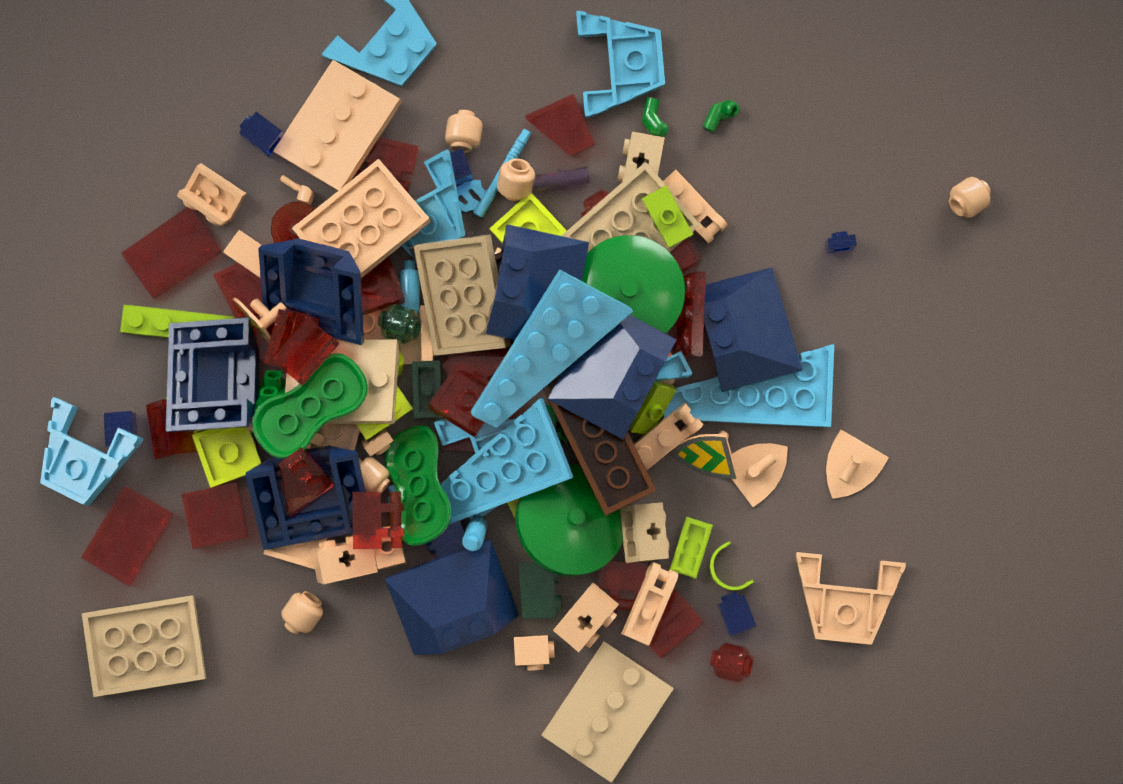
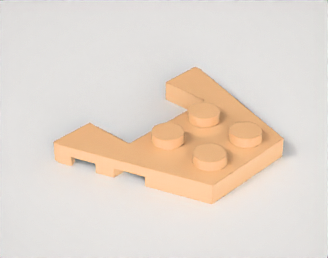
M796 552L795 557L814 639L872 645L900 577L905 570L906 563L879 561L877 590L820 584L822 555Z

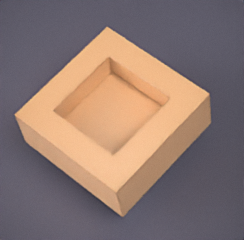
M384 429L370 440L364 439L361 443L368 454L372 456L373 454L380 455L388 450L390 447L389 443L393 439L387 430Z

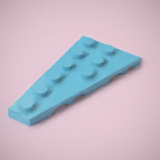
M559 269L471 410L472 416L497 428L633 312L631 307Z
M834 344L798 354L803 369L801 372L721 392L717 377L678 387L664 412L663 419L680 405L686 403L691 409L690 413L692 416L699 418L701 422L830 428L832 418Z
M540 398L526 412L516 418L513 423L489 441L440 484L450 502L452 511L450 524L573 478L544 399Z

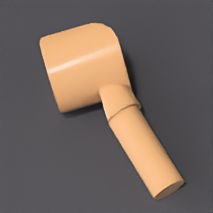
M285 175L280 178L281 182L299 192L296 198L297 201L306 205L312 204L314 192L309 187L299 185Z

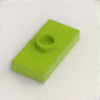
M667 185L641 199L668 248L693 235Z
M654 381L629 430L634 433L645 434L657 425L677 389L672 384Z
M686 517L669 570L688 577L697 578L713 525Z

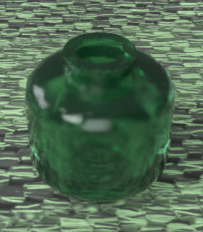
M398 304L390 305L386 311L383 310L378 318V326L381 327L382 336L386 339H397L402 344L416 339L421 330L422 322L418 317V313L412 308Z

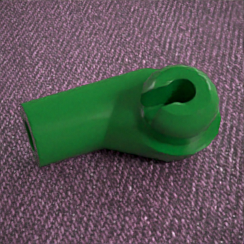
M649 97L646 99L642 123L651 135L664 137L667 135L669 128L657 115L660 100Z
M732 100L713 104L702 128L708 132L715 133L720 120L738 115L740 111L739 104Z

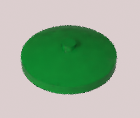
M622 235L602 241L587 253L582 282L631 307L633 312L630 315L665 334L674 326L683 308L685 283L678 263L663 246L645 237Z
M569 464L573 478L519 498L515 522L519 540L526 553L535 563L551 573L567 577H577L595 572L610 562L622 545L623 533L620 509L604 516L580 465Z

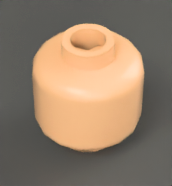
M459 110L458 114L451 115L448 118L445 141L453 151L469 153L480 145L483 124L479 118L474 116V112Z
M511 159L505 162L499 171L497 180L498 191L510 201L527 198L531 194L534 184V169L527 161L522 159Z
M966 178L951 189L949 205L958 216L974 217L989 206L991 201L990 187L985 181L978 178Z
M367 457L363 461L359 459L367 498L372 496L377 498L390 483L388 479L389 471L373 457Z
M307 591L294 593L281 613L285 621V628L294 634L311 632L323 615L321 600Z

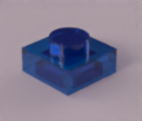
M847 231L832 233L831 238H828L825 242L826 252L834 253L854 250L857 246L855 234L848 235Z

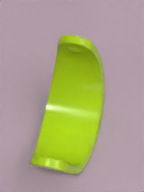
M728 541L712 554L709 562V571L713 581L718 586L726 590L735 591L747 587L754 581L752 579L742 586L731 587L723 584L717 578L714 572V559L721 549L731 544Z

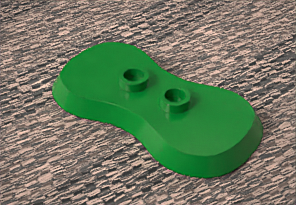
M334 353L318 359L295 388L267 399L257 408L252 418V429L257 441L266 452L276 458L286 459L300 454L323 425L333 419L354 412L362 405L368 392V384L364 373L351 358L344 354Z
M419 425L410 427L397 434L393 441L389 443L390 447L385 453V468L389 471V477L395 485L398 495L397 531L405 543L414 546L430 542L444 533L450 525L452 515L449 499L438 480L439 445L437 438L430 428Z

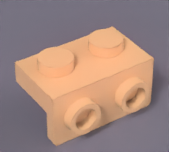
M201 163L197 165L186 187L178 192L177 197L182 199L183 204L188 208L198 210L206 215V219L209 222L223 226L232 221L247 193Z

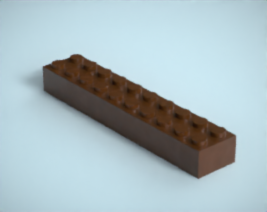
M501 252L494 254L498 275L503 254ZM561 373L542 389L547 400ZM548 400L604 516L657 491L628 431L622 440Z

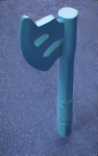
M526 129L522 130L503 164L511 159H518V156L521 154L520 152H522L532 134ZM499 171L486 191L482 188L481 180L465 182L457 187L458 198L462 196L468 202L463 204L459 201L461 211L465 213L474 211L473 214L481 219L484 217L498 191L497 180ZM470 190H473L481 198L480 202L473 199L469 193Z

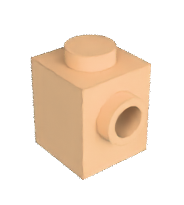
M392 526L376 529V535L370 536V538L372 539L377 568L382 570L406 564L403 544L398 531L392 530Z
M548 635L514 637L515 666L527 665V671L544 670V664H549V658H555L554 641H548Z

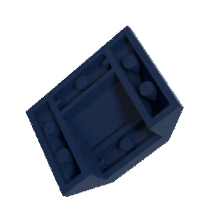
M507 224L501 249L503 254L494 300L489 310L485 335L515 341L559 269L582 281L589 242Z
M304 239L267 244L258 248L262 303L269 311L280 302L288 310L275 321L276 323L358 345L364 343L361 271L349 251Z
M772 267L692 288L699 315H702L714 357V368L721 392L803 370Z
M628 315L561 373L548 400L623 440L676 339L632 315Z
M249 317L169 323L167 433L249 427L255 413L259 377V352Z
M330 445L303 450L300 454L291 458L280 459L273 456L245 473L263 550L374 529L357 451Z
M491 539L483 541L481 548L476 551L464 548L385 578L414 655L449 652L496 634L519 616Z

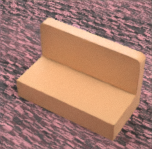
M425 305L420 306L419 316L417 317L400 316V352L404 358V365L434 364V353Z

